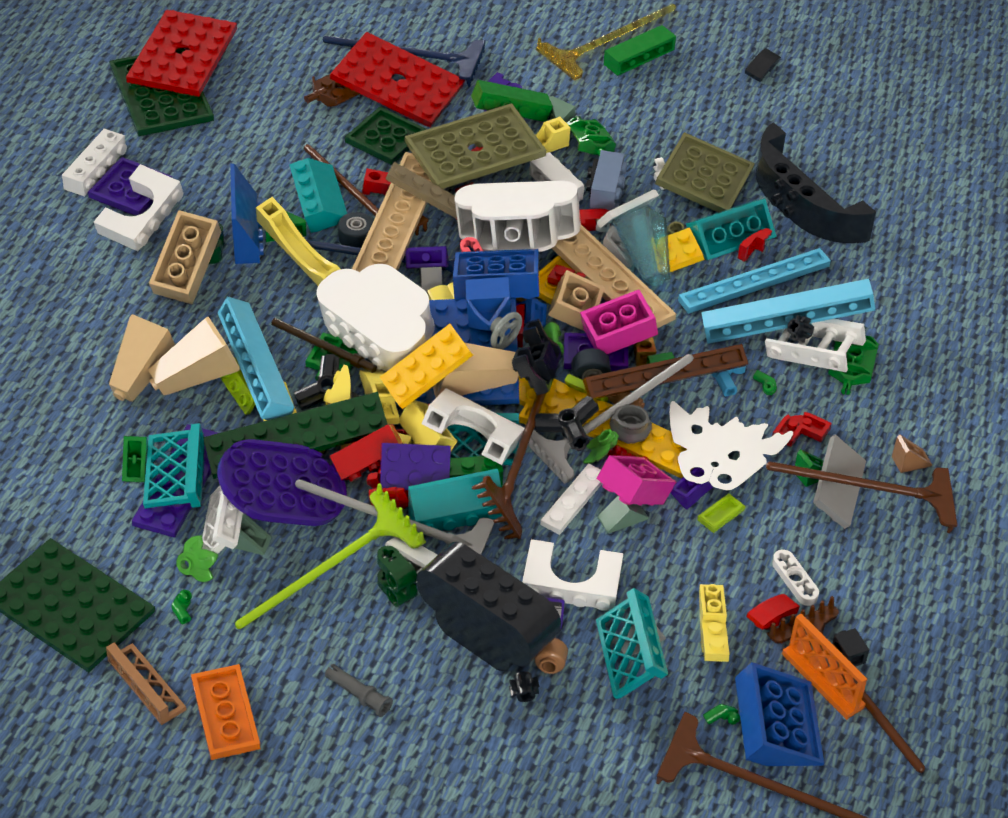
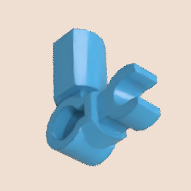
M746 366L711 374L716 378L725 397L737 393V387L731 377V373L743 374L745 373Z

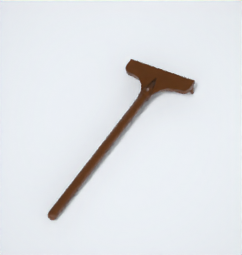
M306 144L304 146V150L314 160L330 164L311 145ZM334 168L337 181L376 217L379 209ZM423 215L415 230L416 236L419 235V226L421 225L424 232L427 231L429 219Z
M546 393L536 395L503 487H498L490 476H485L483 482L472 486V490L481 488L487 490L478 494V498L491 496L492 499L482 504L483 507L497 506V508L488 511L489 515L498 513L503 515L494 519L493 522L507 521L508 524L500 527L499 531L512 530L513 533L504 536V539H521L522 527L514 513L511 494L513 493L514 484L535 427L536 414L540 413Z
M766 463V469L769 471L923 499L935 508L940 524L948 527L947 533H951L954 527H957L948 468H935L932 473V483L928 487L913 488L782 463Z
M831 596L827 606L824 605L822 600L818 610L815 611V606L811 605L809 614L805 615L804 609L801 610L800 614L807 618L823 634L825 625L837 618L839 611L834 606V597ZM795 614L791 615L790 621L787 624L785 618H782L777 629L775 623H772L767 635L773 642L783 643L791 640ZM864 691L862 700L866 703V709L918 773H923L925 771L924 764Z
M685 711L657 774L656 784H660L662 780L671 783L674 782L683 767L691 763H701L840 818H868L705 753L696 739L698 719Z

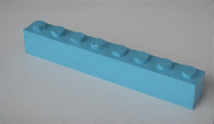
M869 279L701 313L707 344L785 329L788 327L790 320L796 318L797 315L811 318L810 323L875 311V302Z
M227 297L219 309L218 315L261 419L271 420L292 414L295 407L250 304Z

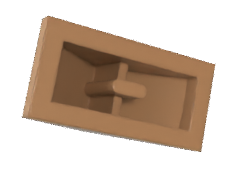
M902 435L896 438L892 458L900 473L932 466L928 456L921 447Z

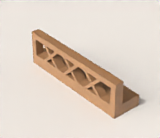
M115 643L106 647L110 664L161 725L187 710L183 702L133 643L121 650ZM132 652L136 657L135 663H131L125 655ZM137 669L147 670L149 672L148 679H144ZM150 685L161 686L163 689L162 694L158 695ZM164 701L174 702L177 708L169 712L168 706Z

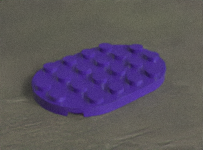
M255 439L241 440L227 449L218 463L217 475L223 494L238 510L252 519L306 526H320L333 521L345 505L297 488L295 482L299 479L347 496L345 481L341 480L334 464L330 465L321 457L323 454L314 449H309L307 446Z

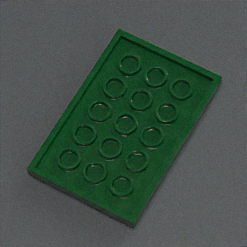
M178 48L176 53L182 54L185 50L184 48ZM139 55L109 61L111 71L138 137L214 121V114L203 91L198 97L127 83L126 76Z
M52 538L47 540L0 581V613L88 673L107 657V646L112 643L119 646L155 612V606Z

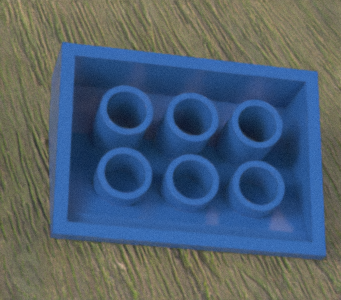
M230 164L235 264L260 263V255H264L263 243H259V241H263V229H259L262 226L257 222L256 207L261 202H257V193L237 166Z
M539 249L455 252L453 270L454 300H466V280L509 277L510 298L533 299L539 297Z
M751 662L735 677L746 760L764 766H823L824 758L811 682Z

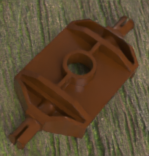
M330 74L316 81L315 77H312L313 93L304 96V100L307 104L317 100L327 107H332L359 95V93L331 80Z

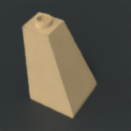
M132 314L130 316L109 382L113 395L121 401L127 399L133 402L150 383L149 379L152 376L148 369L175 346L168 329Z
M209 316L148 369L152 376L149 379L155 391L160 389L163 395H169L241 370L228 345Z
M465 343L473 356L435 384L433 390L437 398L445 388L462 396L514 384L519 377L518 371L515 372L512 366L515 352Z

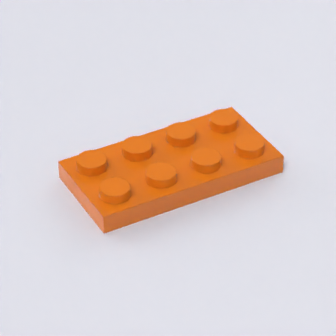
M237 664L191 674L192 685L211 760L261 749L240 665Z

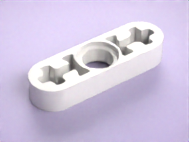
M778 550L775 552L772 565L796 599L803 605H814L819 596V589L790 551ZM798 575L802 580L793 581L789 576Z

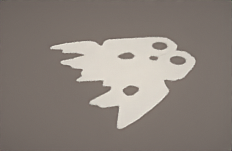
M672 401L670 404V427L673 441L687 449L678 456V463L684 478L691 482L703 484L709 481L715 488L732 490L767 463L763 454L775 455L779 453L793 435V431H789L784 435L776 433L770 438L762 439L768 424H753L749 427H744V424L739 422L738 417H734L724 426H720L718 423L711 425L708 422V406L697 408L689 415L675 401ZM692 425L701 426L703 428L702 433L694 434L691 428ZM732 451H740V457L737 460L729 459L728 454ZM718 462L719 466L713 467L711 463ZM693 467H700L704 470V475L695 477L691 475L690 470ZM720 474H727L731 476L732 481L728 484H723L717 478Z

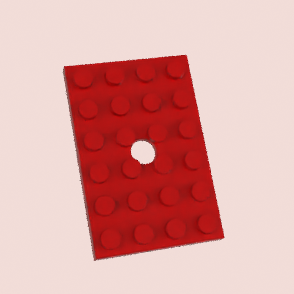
M166 9L126 76L127 83L199 97L237 30V23ZM178 48L189 49L183 51L182 54L176 53Z
M368 32L360 38L330 74L331 80L428 127L434 124L465 84V80L459 79V76ZM400 74L404 76L405 80L400 79L397 82L392 79V75Z

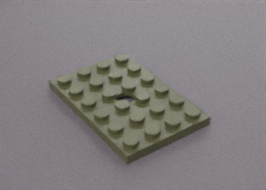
M512 103L405 136L406 145L431 182L442 189L546 156L545 147ZM472 144H474L476 147H483L480 151H471L468 149V147Z

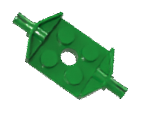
M575 116L567 122L570 126V131L579 142L578 151L600 156L601 150L615 152L616 142L596 119L582 120L580 116Z
M866 336L863 346L851 344L846 352L847 372L829 369L828 374L843 383L842 394H845L847 389L846 395H849L852 385L870 383L879 345L873 337ZM835 341L833 351H837L842 342ZM850 353H857L858 356L851 355Z

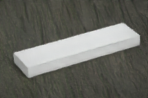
M653 189L608 211L598 220L597 224L602 228L648 205L659 194Z

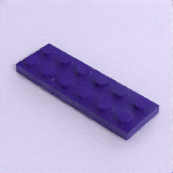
M187 424L184 431L191 430V425ZM202 428L205 437L218 433ZM188 438L180 439L176 444L182 446L188 441ZM173 448L170 455L176 451L175 448ZM206 448L204 450L202 488L211 474ZM181 454L175 461L180 464L187 456ZM169 464L163 471L169 473L175 466ZM180 471L173 478L179 481L185 476V473ZM158 474L154 483L159 482L163 476ZM168 481L161 488L167 491L174 484ZM179 488L172 495L174 497L183 496L184 490ZM157 491L150 497V500L158 499L162 494ZM142 502L132 519V526L175 538L192 506L190 503L144 508Z

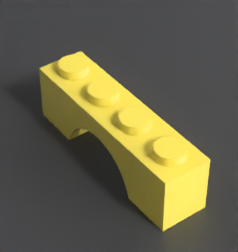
M561 117L544 122L536 134V137L545 147L546 153L569 146L570 126Z

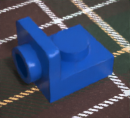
M537 298L519 302L518 304H525V324L529 321L540 319L544 329L547 305L540 302Z

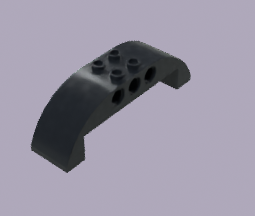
M774 122L771 123L762 135L756 167L758 186L771 204L777 207L786 218H789L801 229L821 239L839 243H866L870 241L876 211L863 200L845 209L783 155L786 133Z

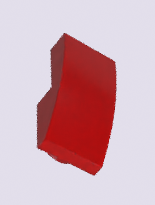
M780 594L754 607L747 613L746 617L756 627L763 630L771 628L772 623L778 626L783 617L797 614L800 606L787 595Z

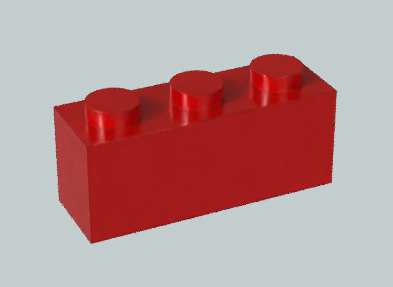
M388 424L330 455L341 480L353 482L362 477V472L368 469L370 472L378 469L381 466V443L403 444L394 425Z

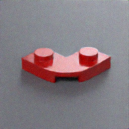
M804 412L803 415L794 416L788 414L781 420L773 431L772 436L776 433L784 435L789 431H793L791 439L786 444L790 447L793 446L801 434L822 442L830 431L832 423L808 412Z

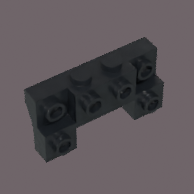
M536 319L526 323L523 338L526 343H529V346L516 350L512 359V366L515 372L518 371L520 378H525L529 382L530 387L534 388L536 395H540L550 391L562 353L559 345L552 341L544 331L540 319Z

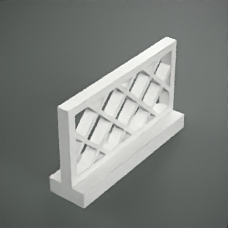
M220 486L210 495L202 536V549L210 550L217 554L225 546L234 549L238 545L243 512L238 510L223 494Z

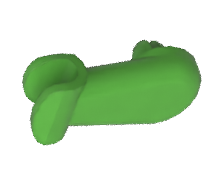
M549 322L545 325L544 331L552 341L559 345L563 354L564 346L559 341L561 336L559 325L555 322Z

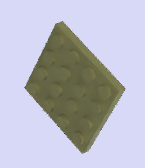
M684 132L659 173L655 184L719 213L733 207L755 163Z

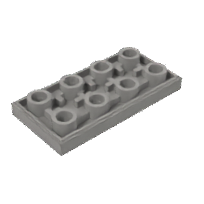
M835 434L829 439L821 471L862 478L866 460ZM819 480L813 503L829 515L834 522H837L845 529L851 526L860 487Z

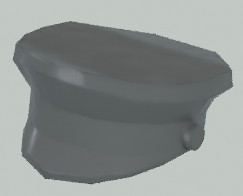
M625 405L617 409L615 415L612 416L610 429L617 432L620 441L633 444L644 441L649 436L652 423L645 409L636 405Z

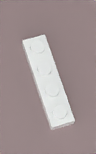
M588 463L541 519L540 525L560 535L603 484L596 479L601 469Z

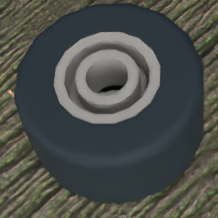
M360 212L344 215L338 223L339 242L342 245L362 248L374 220L369 215Z
M590 348L582 350L573 357L571 362L573 376L582 380L585 377L611 372L609 356L599 349Z

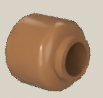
M555 638L535 657L536 666L547 674L562 671L568 656L567 645Z

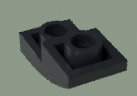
M764 48L747 66L745 74L761 82L766 74L772 71L781 57Z

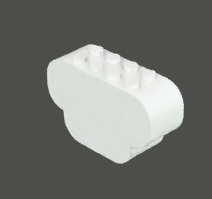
M568 181L472 184L459 189L454 198L459 237L462 240L466 237L477 239L483 251L539 249V252L554 247L558 240L575 236L581 227L578 188L574 183Z
M374 264L366 267L361 272L353 269L337 270L326 277L317 288L318 302L328 331L334 337L338 336L342 339L347 347H353L359 355L377 365L378 370L382 369L387 372L425 343L434 333L435 325L430 311L428 294L424 289L389 265Z

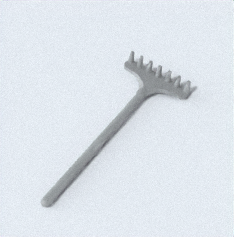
M687 354L583 426L586 434L615 415L617 409L630 405L691 363L693 356ZM533 430L528 446L564 484L574 478V470L567 462V453L570 445L566 437L557 441L549 440Z
M299 479L295 482V486L301 490L377 517V511L372 505ZM480 518L471 531L454 535L410 519L412 525L416 524L419 533L423 532V534L444 541L446 544L452 542L463 543L480 555H482L485 549L486 542L494 526L492 519Z

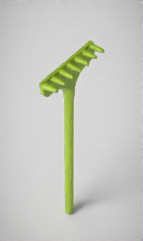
M379 483L377 490L370 495V501L377 511V521L373 528L235 622V627L237 629L244 628L372 540H376L381 536H393L403 540L410 548H418L426 543L423 532L418 533L416 524L412 525L410 523L409 516L406 515L405 517L403 515L402 508L399 507L398 509L396 507L395 500L392 499L391 501L389 499L388 491L384 493L382 485Z

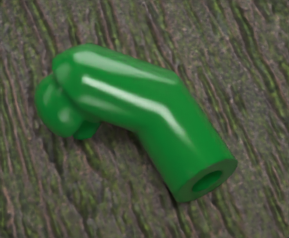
M757 370L754 373L753 379L762 384L766 395H773L777 390L775 378Z
M181 590L171 606L172 611L182 625L191 620L187 608L191 603L192 594L188 590Z
M719 704L703 714L708 725L720 718L728 720L729 724L732 725L740 721L738 710L733 706Z

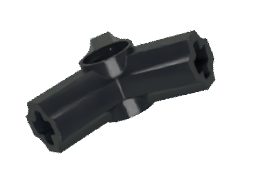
M333 354L321 356L318 381L294 392L295 399L301 410L323 401L327 391L323 388L325 386L333 387V378L336 372L339 371L340 357ZM351 391V398L359 397V395Z
M586 396L573 408L564 409L559 414L537 413L535 417L536 432L562 433L566 437L571 449L577 451L584 450L589 444V438L582 425L599 410L598 404L593 398Z

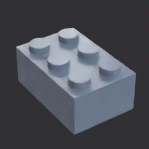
M601 150L591 188L589 209H607L610 211L619 207L620 203L617 202H621L623 192L621 189H624L626 177L622 175L626 174L627 162H624L625 154Z

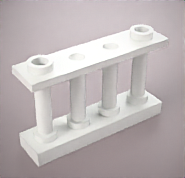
M830 319L810 323L814 326V332L810 338L805 339L804 343L800 341L798 344L787 342L791 336L787 328L784 329L778 340L767 338L765 340L767 356L770 358L847 372L846 352L851 344L863 346L866 336L864 324ZM812 337L823 338L817 348L806 346ZM832 340L842 342L837 351L827 350Z

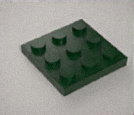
M378 107L345 136V143L392 165L405 152L410 150L405 143V136L427 129L389 110Z

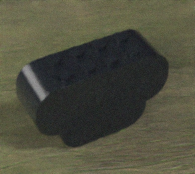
M450 543L417 574L419 593L424 601L435 610L436 620L442 631L496 670L506 671L513 664L527 666L561 631L560 615L546 597L463 543Z

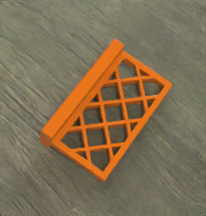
M802 614L797 615L790 644L783 649L782 655L847 720L865 708L866 703L862 700L867 678Z

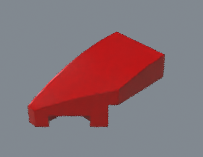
M765 228L746 238L739 246L738 259L745 262L755 249L763 252L765 241L771 236L772 230Z

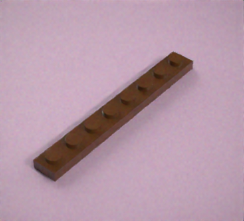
M743 344L692 354L693 361L659 385L745 367L748 365V360ZM683 357L585 377L583 383L587 396L598 399L635 391Z

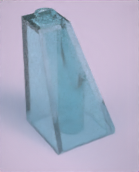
M647 206L613 219L612 224L643 281L652 286H659L664 281L671 279L666 218Z

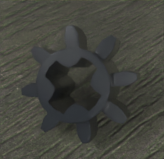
M797 315L796 318L790 320L787 331L791 334L790 339L804 343L805 339L810 338L814 332V326L810 324L811 318Z
M519 672L514 675L512 680H509L511 697L517 696L520 702L532 701L536 696L535 694H539L538 677L532 678L529 672Z

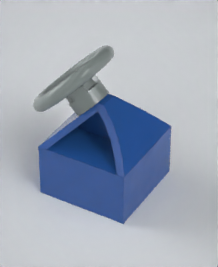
M509 277L466 280L469 327L492 331L491 346L496 349L506 348L515 340L522 326L521 315L518 312H511ZM498 336L501 337L499 344L497 343Z

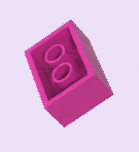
M639 289L580 312L583 329L593 348L604 351L606 354L658 335L656 318Z
M609 455L596 478L603 483L602 487L616 493L620 496L619 500L626 505H663L676 484L675 480L644 457Z

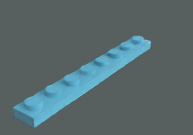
M818 248L679 294L678 301L686 312L690 314L830 267L831 260Z

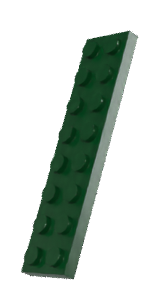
M374 392L206 436L203 439L213 479L218 478V463L222 455L234 443L241 440L255 439L307 446L309 449L322 451L356 442L388 424L379 394Z

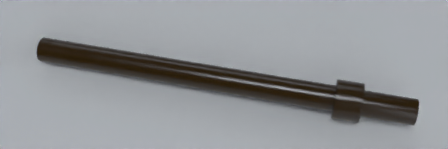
M273 318L271 322L272 326L350 362V365L358 369L363 368L372 373L377 370V365L365 360L363 356L357 353L347 352L280 319Z

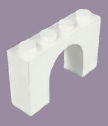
M141 164L129 177V181L134 192L153 200L152 206L145 213L132 217L121 215L105 207L94 221L98 234L136 251H139L147 244L150 236L154 231L158 230L161 222L165 217L169 216L172 208L182 199L184 194L180 181Z
M447 388L429 405L421 423L440 434L448 426L454 424L475 429L488 440L482 455L501 465L517 447L525 429Z
M531 539L522 581L524 584L546 598L562 599L565 603L573 604L577 607H594L601 611L611 610L615 607L623 553L600 550L595 574L584 582L570 583L559 579L551 569L554 543Z

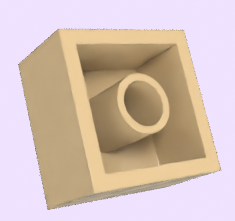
M566 270L558 282L548 316L584 331L580 312L600 305L605 287Z

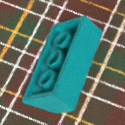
M310 158L289 164L304 218L310 232H318L338 225L339 220L348 213L333 165Z
M765 198L686 223L687 228L691 229L706 260L739 250L740 244L746 238L765 228L772 230L771 236L766 240L777 237Z
M498 469L409 486V519L438 530L450 531L456 527L476 525L480 518L494 520L503 516L501 513L488 514V511L497 508L496 505L483 507L482 504L492 499L491 496L477 497L478 494L487 491L485 488L472 490V486L483 482L485 476H490L493 482L498 487H501Z

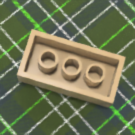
M178 210L149 281L153 294L193 304L221 234L218 221Z

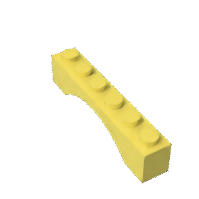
M273 197L256 207L257 222L317 286L331 273L341 270L338 265L326 260L310 246L297 230L284 208Z

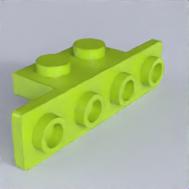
M239 370L220 377L244 414L250 415L255 402L242 371Z

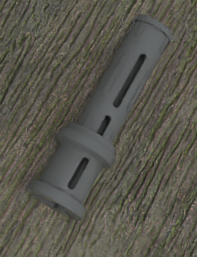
M331 664V668H327L325 677L356 696L362 706L370 707L376 711L375 713L379 717H383L390 710L393 703L391 697L383 696L377 692L374 686H366L335 664Z

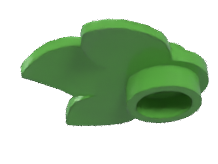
M607 429L589 441L586 447L591 452L582 462L584 464H591L596 460L599 461L604 458L610 449L616 446L619 438L617 432Z
M197 535L185 542L184 551L177 557L176 565L182 574L192 575L200 582H207L213 579L209 568L216 562L218 554L202 549L203 538L201 535ZM185 560L189 563V567L186 566Z

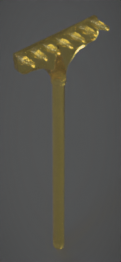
M670 4L572 50L558 49L548 42L542 43L541 38H538L536 50L575 81L583 75V70L576 64L577 57L674 11L676 5Z

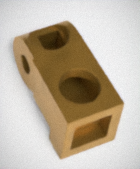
M653 337L633 344L635 366L647 364V356L656 354Z

